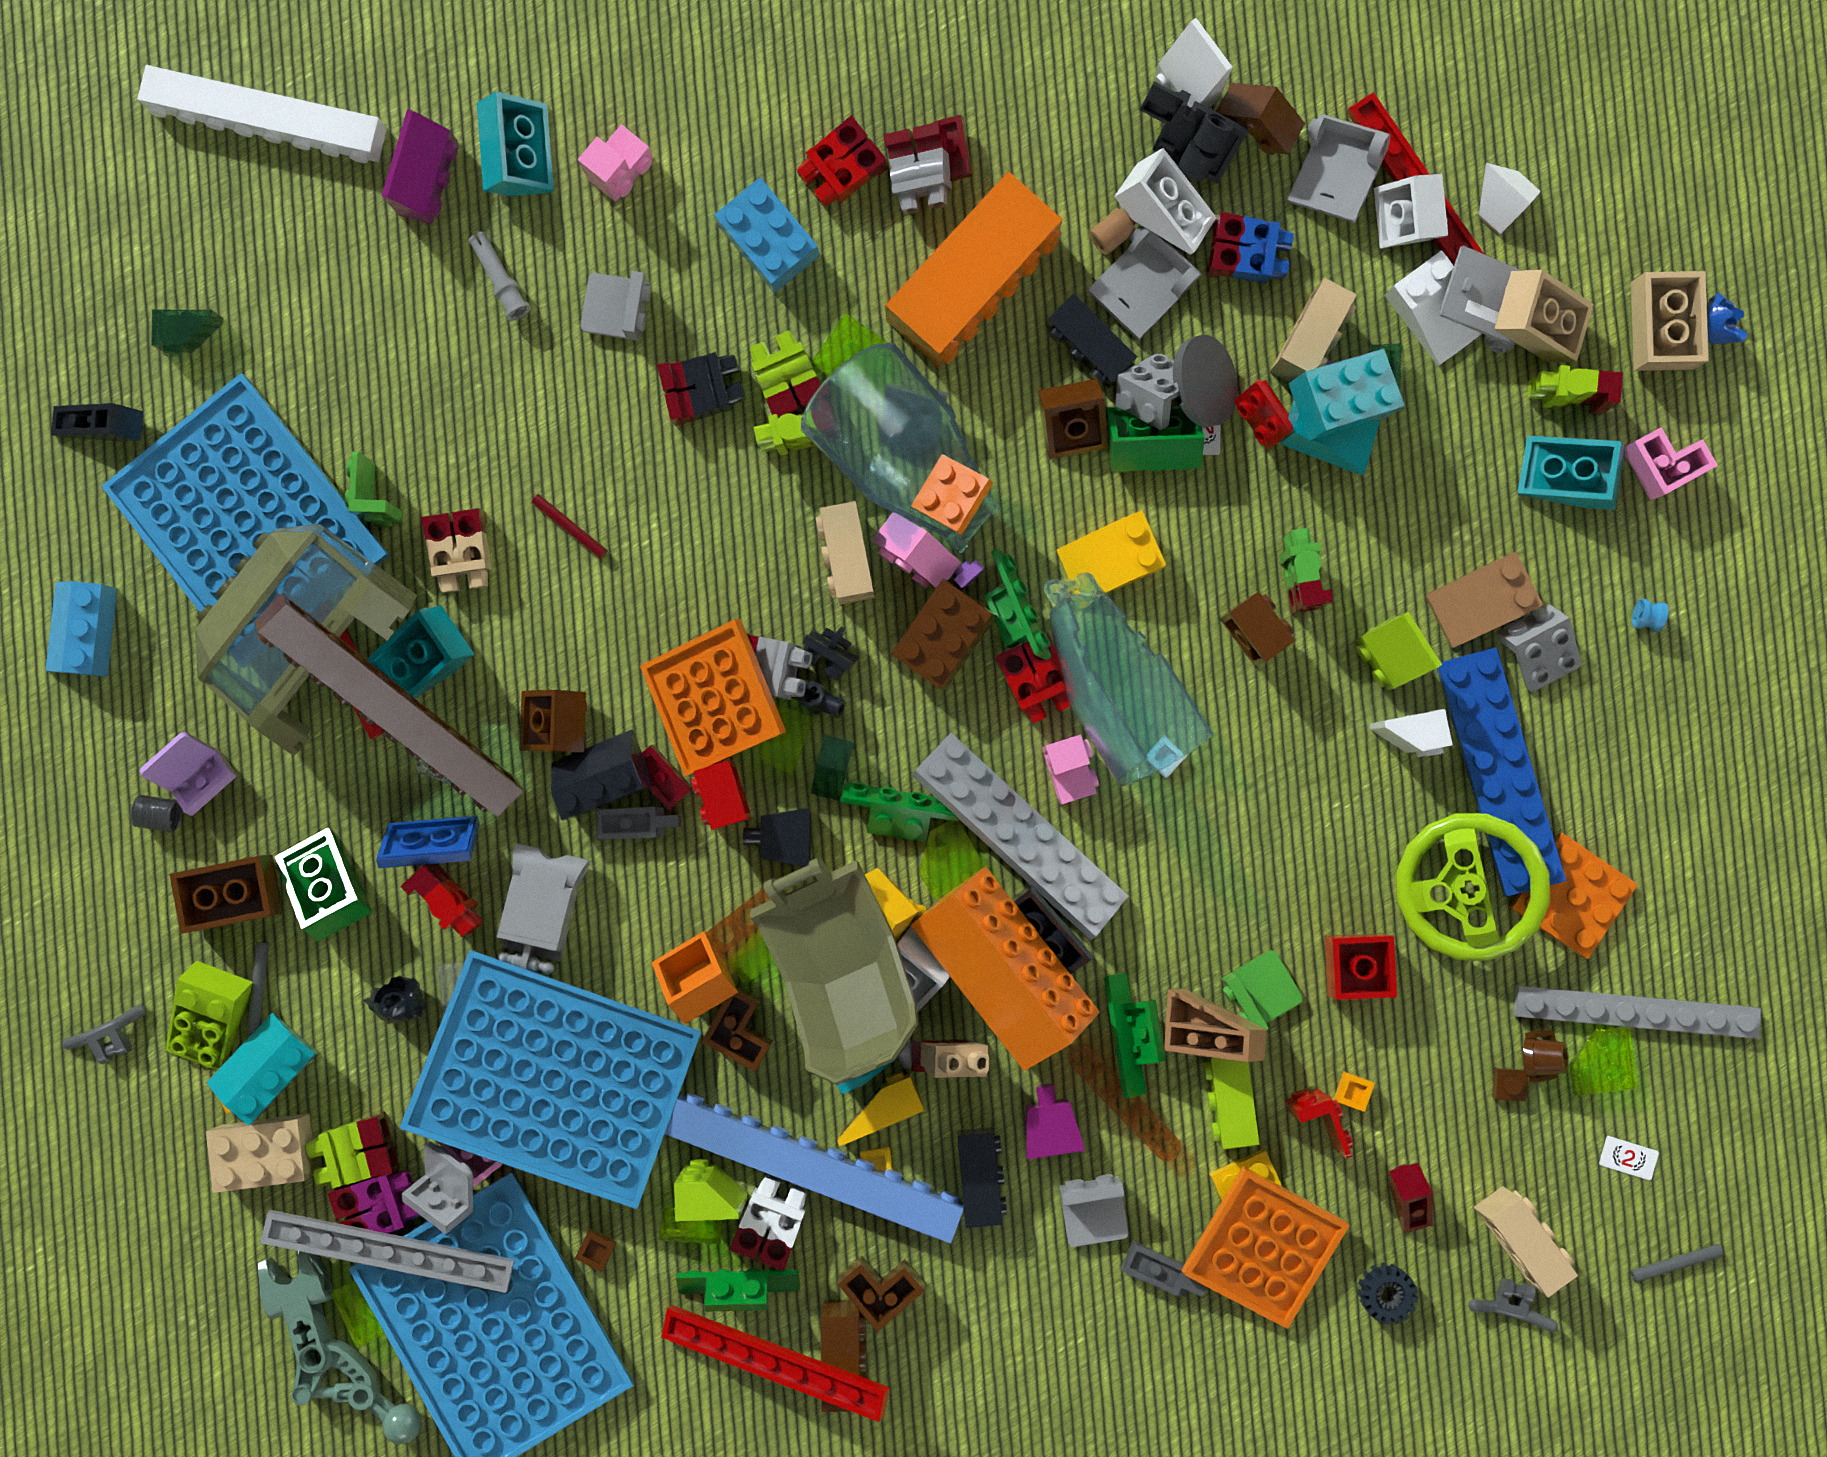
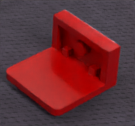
M1266 380L1254 382L1234 400L1238 413L1243 419L1247 420L1254 430L1256 440L1263 444L1266 450L1281 442L1284 437L1293 431V425L1288 419V412Z
M1319 1088L1312 1091L1308 1089L1295 1091L1291 1094L1292 1098L1284 1100L1288 1112L1300 1123L1322 1116L1333 1148L1345 1159L1352 1157L1350 1148L1354 1147L1348 1130H1343L1339 1119L1343 1118V1113L1337 1100L1333 1101L1330 1095H1326Z

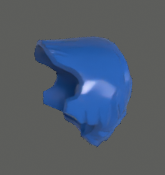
M1721 293L1713 295L1707 303L1708 343L1727 344L1744 342L1747 336L1746 332L1736 327L1737 321L1744 317V311L1734 307V303L1728 301Z

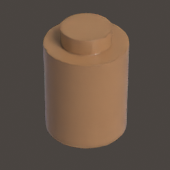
M1117 208L1089 231V236L1097 249L1104 255H1108L1131 236L1135 231L1134 225L1136 222L1131 219L1125 210L1122 211Z

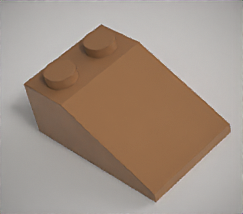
M1516 551L1425 595L1451 649L1543 606Z

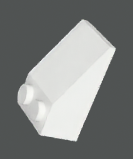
M1195 18L1188 24L1158 63L1154 74L1155 82L1175 92H1180L1183 89L1190 93L1191 96L1187 104L1189 107H1192L1194 102L1197 101L1210 108L1218 102L1232 66L1197 18Z
M1164 148L1138 162L1114 196L1132 220L1188 254L1196 251L1217 218Z
M1442 250L1396 283L1384 295L1437 366L1441 365L1482 334L1439 316L1454 265Z

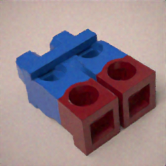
M1220 212L1214 223L1212 249L1210 250L1206 277L1218 278L1219 276L1240 278L1246 281H1257V283L1266 284L1269 279H1284L1288 274L1289 260L1275 258L1276 250L1289 252L1294 233L1279 229V222L1271 221L1269 223L1260 219Z

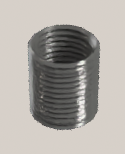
M139 795L135 798L130 813L131 823L134 827L174 832L182 818V808L177 800Z

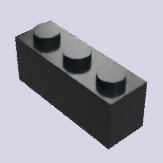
M1074 293L1048 318L1046 324L1048 335L1056 343L1060 344L1062 342L1069 349L1068 353L1079 365L1084 363L1091 370L1089 374L1092 379H1097L1101 386L1105 384L1110 388L1118 380V375L1128 370L1138 357Z
M993 1127L957 1130L966 1228L1002 1225V1215H1007L1006 1196L1000 1197L999 1185L1005 1184L1003 1166H997L996 1154H1002L1000 1135L994 1136Z

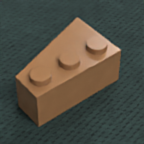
M1168 989L1164 1051L1243 1062L1265 1060V1028L1187 989Z

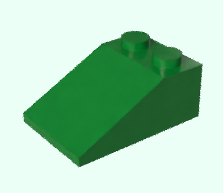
M330 828L275 856L300 927L316 941L320 942L372 913L364 889Z

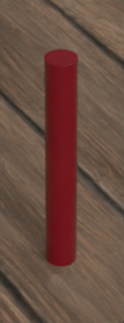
M540 494L533 498L531 503L600 560L607 554L608 550Z

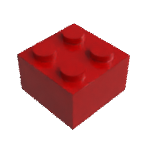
M727 760L693 771L695 778L691 779V784L695 795L702 798L704 807L700 808V814L705 826L710 825L711 830L752 819L735 761Z
M1374 933L1324 936L1328 997L1335 1000L1397 997L1393 935Z

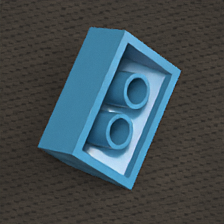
M56 582L46 671L108 677L118 588L85 582Z

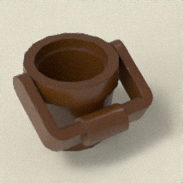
M1537 1030L1525 1033L1523 1061L1529 1082L1538 1083L1557 1078L1558 1074L1568 1072L1569 1054L1566 1042L1556 1041L1555 1033L1552 1030Z

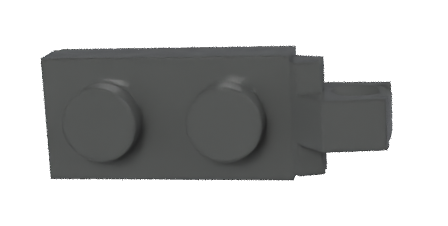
M643 807L596 810L597 840L659 837V835H666L665 828L681 827V815L665 816V808Z
M1132 1240L1121 1266V1271L1176 1296L1179 1294L1185 1296L1188 1290L1203 1297L1207 1288L1183 1274L1181 1269L1185 1263Z

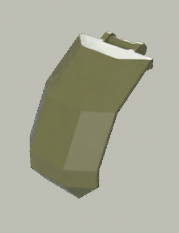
M817 857L810 860L809 865L777 880L772 878L764 882V890L771 900L750 909V919L757 925L785 982L804 1048L805 1070L833 1084L839 1085L893 1062L904 1050L918 1025L916 1003L894 934L859 862L856 860L829 872L823 860ZM813 876L818 879L788 894L782 892Z

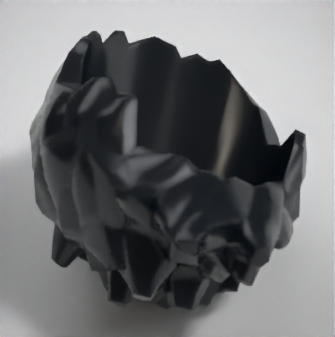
M399 975L391 977L390 982L383 984L381 988L370 990V997L364 999V1002L368 1004V1008L381 1020L386 1021L387 1024H399L419 1016L423 1017L422 1010H425L427 1007L422 999L423 994L419 982L414 977L407 978Z

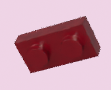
M960 114L934 121L933 123L939 122L947 131L950 181L973 176L964 117Z
M654 744L642 752L655 785L649 789L668 810L672 809L693 788Z

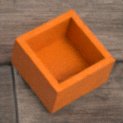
M705 931L651 962L668 1006L684 1024L738 993L721 951Z

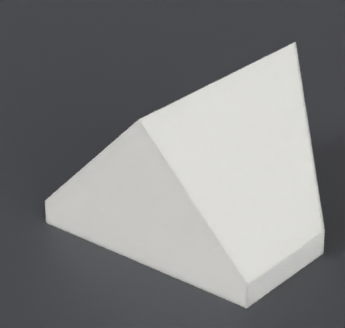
M1486 163L1480 209L1477 217L1499 236L1541 191L1519 171Z

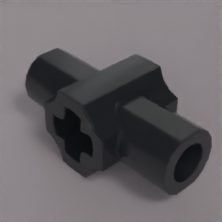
M815 681L806 684L803 697H791L801 702L809 712L816 715L824 712L833 717L840 718L846 706L845 700L829 694L821 684ZM812 696H814V697H818V696H819L818 700H816V699H812V700H811Z

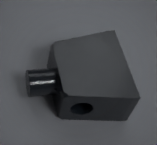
M811 808L762 815L760 828H743V846H760L761 859L799 866L809 865L811 860Z

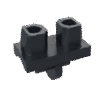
M841 626L835 633L826 627L823 634L813 629L809 635L805 636L802 642L805 644L803 650L812 653V665L818 662L821 655L831 660L825 673L838 680L855 665L859 658L848 651L852 642L843 637L847 629Z

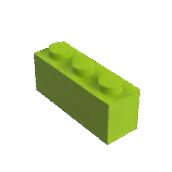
M1207 1057V1062H1203V1073L1205 1080H1210L1211 1092H1207V1103L1209 1111H1214L1215 1122L1211 1123L1213 1141H1218L1222 1149L1260 1145L1249 1062Z

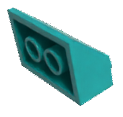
M497 91L477 102L483 191L505 196L553 192L547 104Z
M272 1012L209 1079L207 1085L225 1107L249 1126L257 1120L319 1051Z

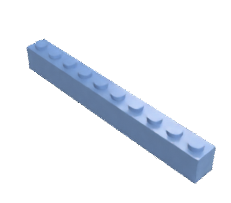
M687 1093L684 1096L681 1094L677 1099L665 1131L666 1135L951 1244L964 1210L963 1202L959 1201L960 1197L949 1191H943L942 1194L932 1191L929 1184L920 1180H914V1183L902 1179V1174L891 1169H886L885 1172L874 1169V1164L868 1160L857 1158V1161L846 1158L845 1152L833 1147L825 1150L818 1147V1143L808 1137L801 1136L799 1140L789 1136V1131L782 1127L773 1125L772 1128L760 1125L761 1120L753 1116L744 1115L742 1118L731 1114L733 1110L727 1106L715 1104V1107L705 1104L703 1103L704 1098L698 1095Z

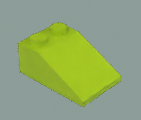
M1409 612L1388 619L1355 639L1358 645L1356 647L1357 653L1364 662L1368 661L1374 670L1372 672L1374 680L1381 688L1385 687L1386 690L1395 689L1442 665Z

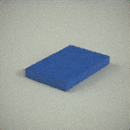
M478 816L389 823L376 858L378 868L470 861L480 825Z

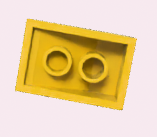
M1143 510L1117 520L1056 550L1079 605L1156 573L1166 566Z

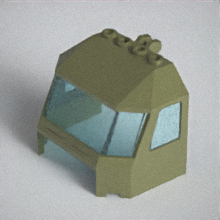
M321 524L277 528L270 534L263 532L253 545L257 549L251 559L245 556L234 569L239 574L237 576H230L215 594L220 597L213 607L209 604L204 607L197 616L201 623L195 629L197 679L209 687L254 729L293 756L301 749V745H305L310 739L308 736L310 729L282 709L308 678L309 671L301 665L298 668L291 665L283 657L284 652L278 647L270 648L265 645L257 636L258 631L255 620L281 593H284L338 637L356 618L388 641L394 632L389 628L395 619L399 622L404 619L417 596Z

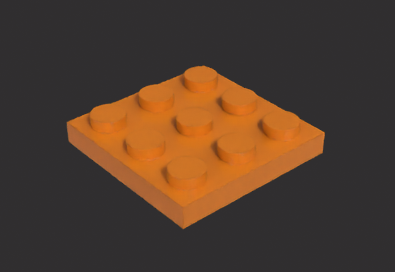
M1558 833L1554 841L1566 881L1550 885V904L1540 929L1582 958L1589 959L1638 884L1564 833ZM1530 891L1517 894L1509 908L1522 917L1530 901Z

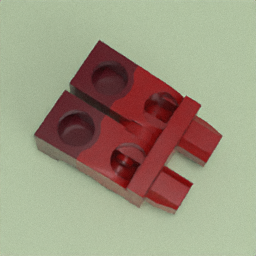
M850 115L818 142L814 148L812 147L805 152L807 159L796 169L797 174L806 185L818 176L821 178L824 184L813 192L817 200L825 207L835 200H838L841 204L867 181L876 175L880 176L888 170V164L885 156L873 141L868 138V135L855 118Z
M1048 632L1045 634L1050 642L1048 649L1051 658L1047 660L1033 653L1029 641L1021 644L1034 671L1031 670L1020 645L993 657L1017 702L1019 710H1024L1032 724L1047 717L1041 702L1050 697L1057 712L1073 706L1071 694L1068 690L1072 687Z
M438 863L422 865L400 886L407 895L418 893L429 904L432 915L442 919L438 924L444 930L452 927L461 937H464L467 934H471L484 922L473 910L479 904L473 898L468 899L466 893Z

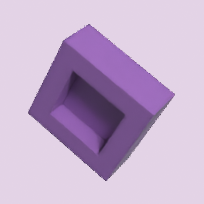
M977 559L972 564L966 561L954 572L957 577L953 583L960 590H964L984 572V567Z

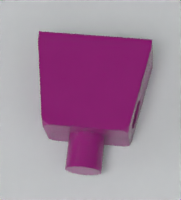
M1054 1084L1036 1086L1038 1103L1026 1105L1025 1153L1027 1159L1085 1151L1068 1098L1056 1100Z

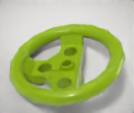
M1455 813L1428 824L1407 844L1396 870V900L1408 927L1430 949L1456 960L1490 961L1517 951L1539 930L1550 904V873L1538 846L1515 824L1487 813ZM1476 832H1485L1507 842L1521 856L1530 875V901L1522 919L1507 934L1500 937L1497 931ZM1444 838L1448 862L1437 878L1415 881V874L1423 855L1438 840ZM1468 849L1474 856L1473 863L1469 866L1459 865L1455 859L1458 850ZM1468 882L1478 886L1475 893H1469L1466 890ZM1435 885H1443L1448 889L1449 897L1446 901L1437 902L1432 898L1431 890ZM1443 909L1462 921L1467 942H1461L1440 933L1424 918L1422 912ZM1471 911H1483L1487 916V923L1481 927L1473 926L1469 921Z

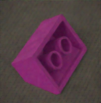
M407 109L381 195L399 216L433 225L435 216L440 214L442 207L441 194L443 188H446L449 184V167L451 160H455L459 148L457 139L452 132L421 114Z

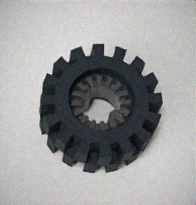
M1380 1263L1381 1267L1373 1265L1371 1266L1372 1271L1370 1273L1365 1271L1363 1273L1365 1279H1360L1358 1283L1361 1286V1289H1358V1295L1361 1298L1362 1306L1378 1322L1382 1320L1384 1324L1390 1325V1321H1393L1395 1324L1401 1323L1399 1319L1402 1317L1406 1321L1410 1318L1407 1313L1409 1311L1414 1313L1416 1308L1413 1306V1303H1418L1419 1299L1415 1295V1293H1418V1290L1413 1284L1414 1281L1407 1273L1394 1264L1388 1266L1386 1263ZM1385 1286H1393L1395 1292L1391 1293L1392 1299L1382 1300L1380 1295L1384 1293Z

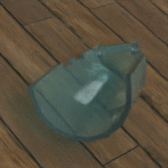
M876 344L857 353L837 368L810 399L801 418V431L867 500L941 535L953 549L961 554L968 547L966 543L990 515H995L1000 509L997 502L987 493L980 504L982 506L981 509L971 519L963 534L960 535L911 507L942 454L979 474L980 472L976 462L971 459L966 444L968 443L965 436L961 435L955 419L957 417L954 410L896 344Z
M1081 573L1076 578L1062 581L1052 579L1045 583L1044 592L1053 606L1049 615L1070 706L1120 786L1133 784L1166 768L1214 735L1165 657L1160 652L1155 655L1143 642L1146 637L1142 632L1139 631L1136 634L1125 623L1124 619L1127 616L1100 588L1091 573ZM1079 590L1080 593L1070 595L1069 591Z

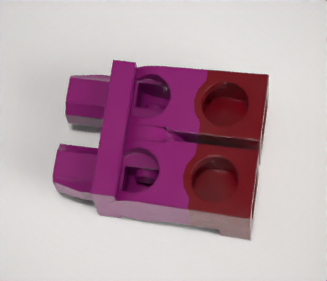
M410 1170L364 1179L349 1185L336 1187L327 1193L335 1219L345 1217L338 1224L388 1234L394 1230L404 1228L412 1219L420 1215L402 1201L401 1191L408 1189L414 1184Z

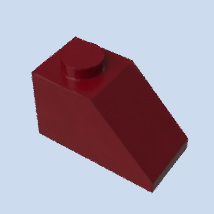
M1419 1163L1403 1164L1390 1170V1191L1403 1233L1433 1226V1192Z

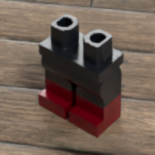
M716 352L681 362L657 364L662 388L666 393L664 396L669 417L675 426L721 412L732 411V405L746 400L742 383L726 385L724 377L739 373L735 355L719 357Z

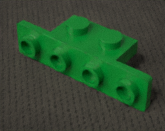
M997 548L991 551V554L1004 584L988 592L984 597L990 611L997 615L995 623L1005 647L1011 649L1028 639L1033 653L1047 660L1051 658L1048 649L1050 642L1046 634L1040 631L1037 624L1039 616L1035 608L1028 603L1026 598L1028 590L1025 584L1016 575V562L1009 553L1005 554Z
M860 782L844 783L841 796L842 803L870 807L867 833L926 842L930 817L961 821L934 796H927L921 792L897 791L891 787H872Z
M1127 974L1105 976V994L1108 1001L1110 1024L1112 1026L1123 1097L1132 1098L1145 1095L1146 1087L1142 1064L1166 1061L1156 1000L1132 1003Z
M785 1268L784 1271L780 1269L762 1271L759 1269H748L747 1271L721 1269L716 1272L690 1270L685 1273L676 1274L679 1294H705V1312L767 1310L768 1292L800 1290L799 1271Z

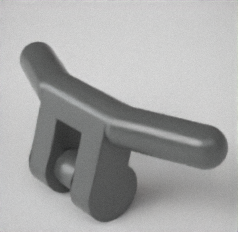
M142 1004L137 1005L117 1018L94 1029L64 1039L62 1046L64 1049L70 1050L89 1044L96 1060L100 1064H104L112 1060L114 1055H123L132 1050L130 1040L123 1034L121 1029L144 1016L147 1008ZM109 1036L112 1043L106 1045L102 1038Z
M1502 1278L1495 1300L1472 1299L1468 1303L1469 1309L1473 1312L1501 1314L1529 1322L1549 1332H1555L1558 1329V1324L1555 1320L1529 1309L1535 1297V1287L1530 1284L1523 1283L1518 1285L1514 1284V1281L1511 1279ZM1512 1296L1518 1297L1516 1305L1509 1303V1299Z

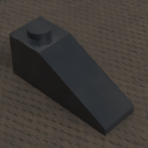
M115 403L54 406L51 436L120 442L141 441L144 411Z

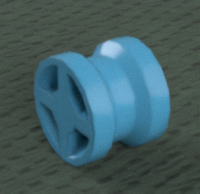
M1639 599L1633 610L1632 626L1639 629L1649 627L1653 632H1660L1668 618V605L1663 602L1653 604L1648 599Z

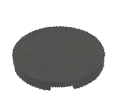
M1198 335L1190 338L1187 342H1183L1177 350L1173 364V383L1177 382L1183 401L1180 406L1187 417L1199 426L1211 427L1223 424L1234 411L1236 405L1234 400L1237 398L1238 393L1237 376L1232 359L1226 348L1212 336Z

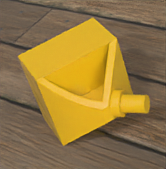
M876 868L865 874L897 942L915 916L920 917L926 911V906L913 903L912 899L907 898L879 868Z

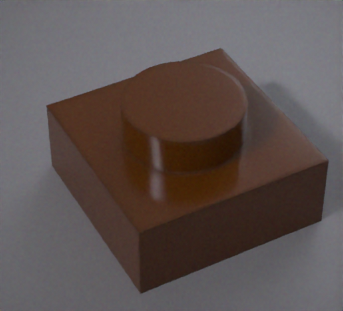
M1494 1067L1492 1098L1526 1102L1528 1077L1525 1070Z
M590 1228L575 1259L602 1272L617 1241Z

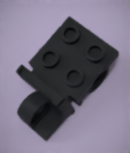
M1154 81L1139 109L1165 124L1152 150L1157 152L1164 148L1172 160L1178 163V168L1189 179L1202 181L1204 178H1207L1218 184L1247 135L1248 129L1197 101L1194 102L1192 107L1187 106L1191 96L1190 93L1183 89L1180 92H1175Z

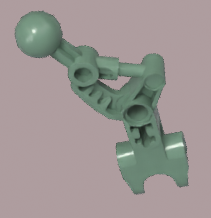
M298 1251L299 1274L296 1278H289L283 1275L277 1262L272 1257L259 1262L260 1298L264 1311L271 1320L284 1316L298 1362L292 1391L293 1402L297 1405H304L312 1398H333L334 1403H349L357 1410L368 1409L383 1421V1434L389 1442L396 1445L412 1442L418 1436L422 1427L421 1414L417 1408L409 1404L395 1406L381 1395L376 1371L368 1361L343 1340H335L331 1337L320 1303L332 1299L333 1287L328 1270L322 1263L319 1255ZM312 1349L320 1353L321 1361L316 1360L312 1356ZM332 1367L341 1370L353 1381V1383L337 1382L335 1386H321L327 1370Z

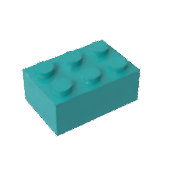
M1384 349L1306 371L1289 383L1309 441L1387 418L1405 407Z

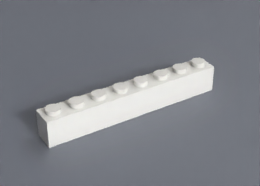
M149 65L145 66L137 98L147 108V112L157 117L166 118L167 114L176 116L178 120L188 124H195V121L203 122L212 129L223 131L225 127L233 129L234 132L245 137H252L253 134H256L276 144L286 141L303 150H310V147L321 149L320 151L324 154L338 157L339 154L348 155L352 160L360 163H368V160L379 162L387 130L378 117Z

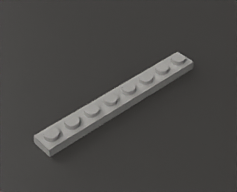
M1515 985L1513 1015L1527 1018L1759 1039L1761 1008Z
M270 1210L267 1213L260 1241L262 1244L504 1293L508 1291L515 1259Z

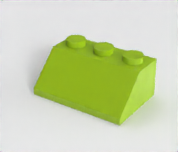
M708 1159L691 1160L690 1164L685 1165L674 1182L675 1221L739 1219L748 1199L747 1192L717 1163H708Z

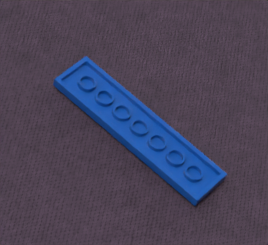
M1497 647L1441 662L1442 665L1436 669L1478 812L1487 813L1515 824L1538 846L1550 873V885L1565 882V874ZM1485 833L1503 896L1507 897L1530 891V875L1521 856L1504 840Z

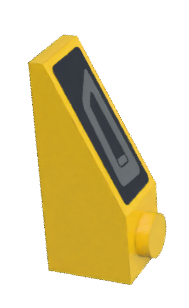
M902 1071L886 1077L887 1082L878 1088L839 1134L837 1140L839 1147L924 1111V1104L911 1073L904 1075Z

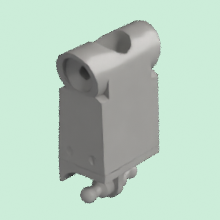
M515 844L513 851L514 875L509 886L497 938L503 939L502 948L522 952L523 954L510 955L507 952H501L498 955V960L534 973L536 971H543L546 974L553 972L554 965L551 962H540L539 958L534 957V955L561 961L578 887L585 877L590 860L570 855L552 859L540 848Z

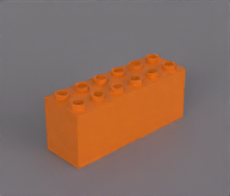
M1008 171L885 305L886 321L938 368L944 362L947 365L950 364L958 355L959 350L957 348L965 340L969 343L979 332L978 325L984 318L989 321L999 310V302L1004 297L1009 299L1020 286L1018 284L1019 280L1024 275L1029 277L1040 264L1038 262L1040 257L1044 253L1050 255L1060 242L1058 238L1062 234L1060 228L1063 219Z
M986 866L941 897L910 924L1023 1071L1072 1044L1100 1013Z

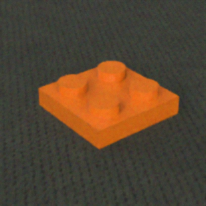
M942 454L911 507L962 535L993 485V482L989 478Z

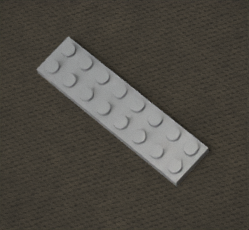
M952 733L913 772L912 776L1090 940L1099 934L1128 897L1120 887Z

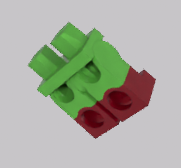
M1309 528L1290 531L1289 535L1283 537L1285 551L1279 556L1280 565L1286 564L1284 576L1291 614L1322 609L1333 602L1331 589L1322 590L1319 575L1321 558L1318 554L1321 551L1320 542L1312 543Z

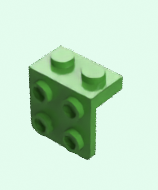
M352 452L351 459L347 461L346 466L347 476L350 478V488L345 493V505L348 511L366 522H374L373 525L377 527H392V523H402V510L386 500H374L375 463L360 452Z
M1273 950L1266 951L1221 978L1226 986L1222 990L1231 1005L1236 1003L1241 1011L1239 1016L1265 1028L1266 1031L1269 1030L1268 1022L1297 1006L1303 1000L1299 989L1278 954Z

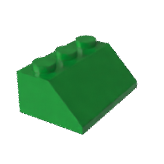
M1171 405L1169 426L1162 430L1118 407L1107 408L1108 455L1111 471L1130 472L1137 470L1160 471L1166 469L1190 470L1202 468L1205 439L1202 426L1192 422L1180 405Z

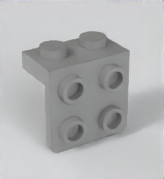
M632 271L631 278L591 273L588 277L580 325L581 329L586 333L639 341L640 333L644 331L646 326L645 304L646 301L649 302L651 296V283L648 282L645 274Z
M1154 354L1119 374L1115 406L1159 430L1169 426L1171 401L1180 395L1177 382L1173 383L1174 361L1166 355Z
M1550 604L1538 608L1534 613L1519 621L1510 623L1507 627L1497 632L1499 641L1516 653L1525 687L1531 692L1544 687L1581 666V658L1570 618Z
M429 1141L424 1145L425 1175L402 1193V1201L444 1234H447L473 1212V1173L467 1164L459 1163L451 1157L444 1147L437 1146Z
M1112 1174L1096 1177V1180L1084 1182L1081 1179L1067 1181L1065 1185L1059 1186L1067 1239L1070 1246L1077 1247L1119 1240L1128 1236L1122 1198L1124 1190L1119 1176L1114 1177Z

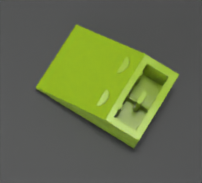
M195 961L177 979L165 1051L218 1071L228 1059L248 1007L253 982Z

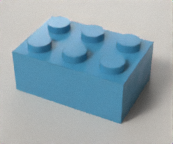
M761 177L714 214L718 227L773 293H776L820 257L818 245Z

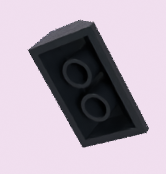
M633 729L585 748L584 752H576L551 762V794L562 821L579 817L655 786Z
M1028 885L1012 898L1020 911L1070 974L1094 958L1033 886Z

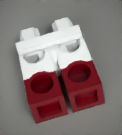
M765 1175L759 1187L754 1189L729 1250L755 1260L766 1229H768L770 1232L761 1252L759 1262L784 1271L806 1207L804 1204L807 1190L792 1185L787 1199L779 1197L775 1194L780 1180Z

